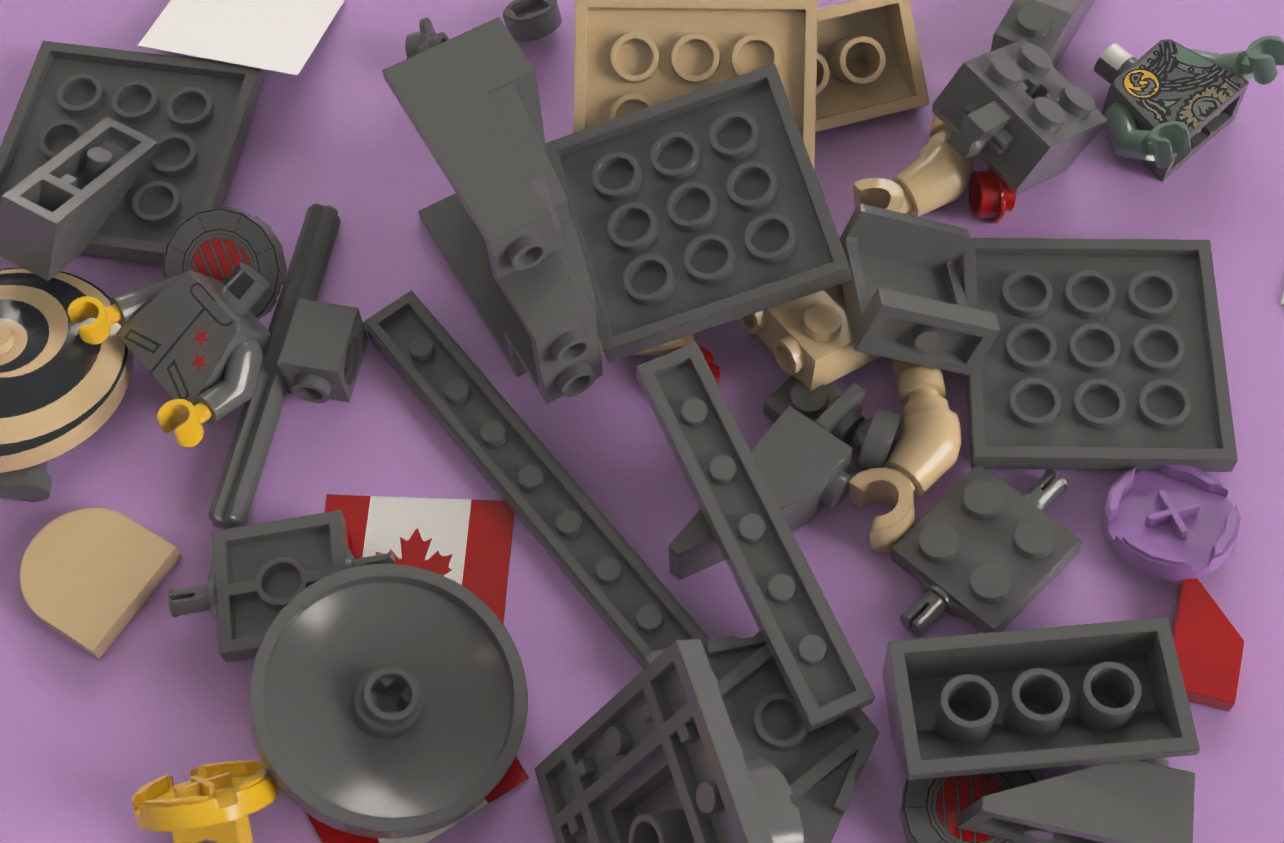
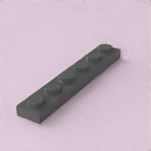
M697 342L636 366V378L809 732L872 704L876 697Z

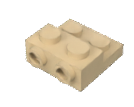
M841 284L739 318L745 330L750 334H756L774 353L780 368L786 374L794 375L798 380H801L810 392L880 357L855 351Z

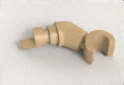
M934 114L929 135L930 139L928 144L919 151L918 159L892 180L864 178L853 183L855 209L860 204H866L919 217L952 203L967 188L974 166L973 157L964 159L947 142L954 132Z
M892 359L898 394L901 404L904 405L902 409L903 420L898 428L900 438L888 456L883 468H871L859 472L848 481L851 502L859 508L864 509L868 504L874 502L886 503L894 508L887 514L875 517L869 533L871 550L884 555L892 553V547L915 525L914 495H923L956 463L961 446L959 418L955 412L949 409L948 401L945 399L946 389L941 370Z

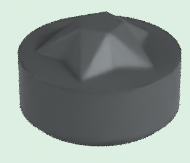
M514 0L503 12V19L507 30L514 40L531 41L543 38L557 30L562 23L557 0Z
M878 407L874 417L858 423L852 439L858 457L857 468L868 470L884 467L902 419L899 418L900 414Z

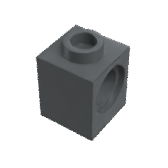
M298 299L277 362L290 393L313 403H324L329 399L350 402L368 342V336L359 309Z

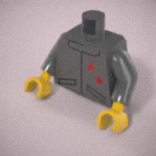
M241 262L223 283L218 279L190 270L112 297L110 300L111 305L104 307L99 299L84 296L74 300L67 309L72 323H82L86 319L96 318L92 323L78 328L81 339L92 345L100 344L107 339L112 324L118 323L121 326L116 335L174 399L168 401L159 409L157 419L164 433L172 432L175 429L174 435L176 440L183 447H194L199 444L204 434L202 425L204 422L214 424L218 420H222L224 416L255 395L263 362V354L271 342L270 332L250 312V309L269 288V284L257 271Z

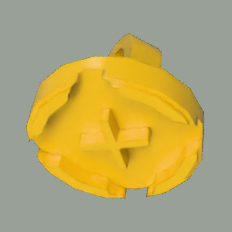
M231 760L197 766V769L190 770L191 781L174 785L173 775L159 777L141 786L131 797L137 827L151 832H172L174 843H204L205 840L215 841L216 843H253L248 814L254 813L272 803L278 796V788L263 763H258L256 760Z

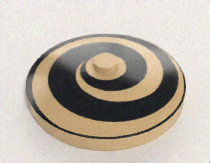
M22 267L0 269V473L35 466L73 449L94 434L111 417L126 394L132 377L134 355L116 335L121 326L118 323L112 324L107 339L100 344L92 345L81 339L78 328L92 323L96 318L86 319L82 323H72L67 310L69 305L80 297L89 296L99 299L104 307L111 305V298L103 290L79 276L60 271L47 281Z

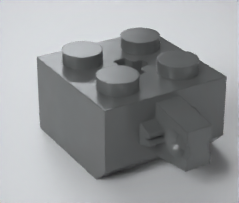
M1025 39L963 62L932 104V112L954 132L947 142L964 159L977 155L1015 195L1066 171L1108 121L1095 107V101L1087 91L1071 84L1053 67L1051 57L1042 48L1028 43Z

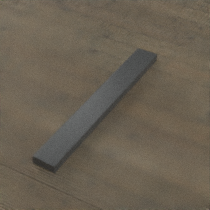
M412 290L363 322L370 341L643 670L646 668L644 665L645 656L652 651L666 650L676 640L701 639L703 646L706 645V641L711 640Z

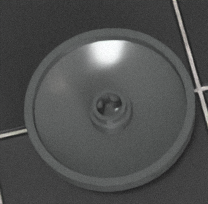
M385 563L356 566L335 572L311 584L288 602L270 624L260 643L252 667L247 703L251 734L258 755L273 781L293 803L315 819L335 829L359 836L394 839L422 835L446 827L471 812L489 796L506 774L520 747L526 727L528 691L523 664L514 641L496 614L480 598L459 583L441 574L409 565Z

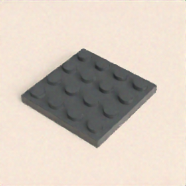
M43 41L0 146V205L3 194L108 116L157 141L158 147L157 152L81 255L163 265L166 244L180 223L196 212L223 207L264 84L261 69L219 61Z
M775 64L546 143L547 157L568 199L570 218L576 228L595 295L598 335L608 362L853 280L849 263Z
M971 238L969 246L960 259L961 281L968 307L995 313L1000 328V333L972 376L966 375L971 468H974L979 463L986 469L1131 470L1137 467L1136 471H1159L1164 465H1188L1197 467L1204 472H1232L1238 458L1210 240Z

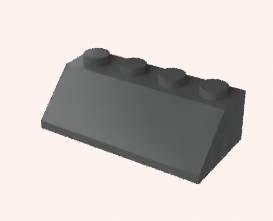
M1168 617L888 641L882 674L892 740L908 780L1197 755L1200 751Z

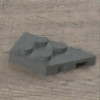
M760 631L755 636L741 639L730 636L706 641V645L703 647L710 667L717 678L719 692L736 739L741 745L743 756H756L765 759L784 775L793 792L790 795L791 802L799 808L803 825L804 843H831L880 731L866 714L859 709L809 732ZM665 649L652 651L645 656V667L651 664Z

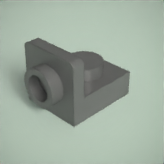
M792 375L764 402L763 414L775 423L788 406H791L848 444L853 439L858 423L865 421V417L862 415L865 390L858 384L853 383L844 392L831 382L827 385L822 384L810 392L801 380Z

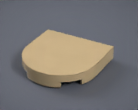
M106 508L78 509L63 514L48 523L30 542L20 566V587L26 603L44 624L100 659L182 555L177 547L117 511Z

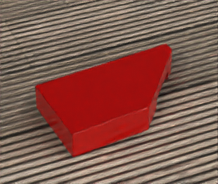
M1198 578L1180 580L1171 631L1188 701L1229 712L1235 705L1244 640Z

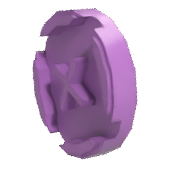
M1164 465L1159 471L1136 472L1137 467L1124 472L1110 487L1102 520L1107 542L1124 562L1144 574L1168 580L1200 578L1220 568L1233 552L1241 519L1237 505L1234 509L1232 502L1227 498L1228 490L1217 478L1197 467Z

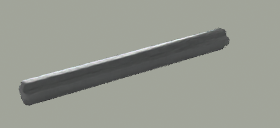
M315 203L307 210L285 277V283L282 286L268 329L271 335V342L263 354L255 395L244 403L208 513L213 526L225 530L246 525L288 392L287 384L277 362L298 299L317 300L341 224L338 210L330 205L323 206Z

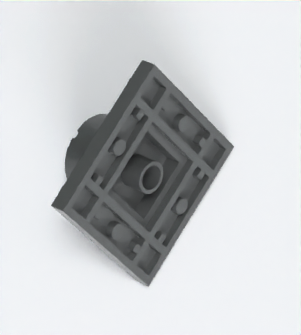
M701 639L676 640L534 768L557 843H804L803 825L799 808L791 802L790 795L793 792L784 775L765 759L756 756H743L741 745L736 739L719 692L717 678L710 667Z

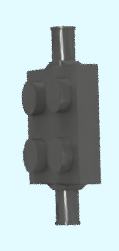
M978 463L892 547L891 560L915 578L924 593L905 614L900 616L903 626L908 631L912 628V634L916 637H921L944 612H947L950 615L967 620L982 633L1002 632L1079 553L1081 540L1052 519L1046 511L1068 489V483L1061 474L1056 478L1057 471L1047 469L1044 475L1024 493L1011 488Z
M341 510L211 532L213 564L207 584L175 590L169 589L168 597L170 600H168L171 615L174 618L180 615L211 610L218 625L219 654L224 661L229 663L252 659L256 657L260 643L275 617L302 590L328 575L351 567L396 563L392 551L354 559L348 548L346 520Z

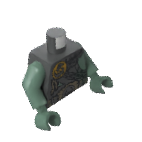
M1274 35L1265 36L1253 41L1246 51L1218 54L1186 48L1171 39L1160 40L1139 59L1116 43L1109 46L1097 60L1094 72L1111 84L1102 114L1108 119L1105 123V128L1115 154L1120 158L1140 160L1162 182L1166 180L1235 119L1249 84L1247 80L1254 76L1257 83L1265 85L1271 83L1278 74L1276 65H1284L1283 40Z

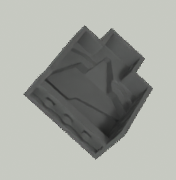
M497 17L382 70L386 83L456 192L419 210L418 213L421 221L516 376L518 377L527 372L544 401L548 404L562 396L572 397L584 392L594 383L595 379L603 376L596 319V301L576 228L570 218L568 199L547 157L535 69L501 19Z

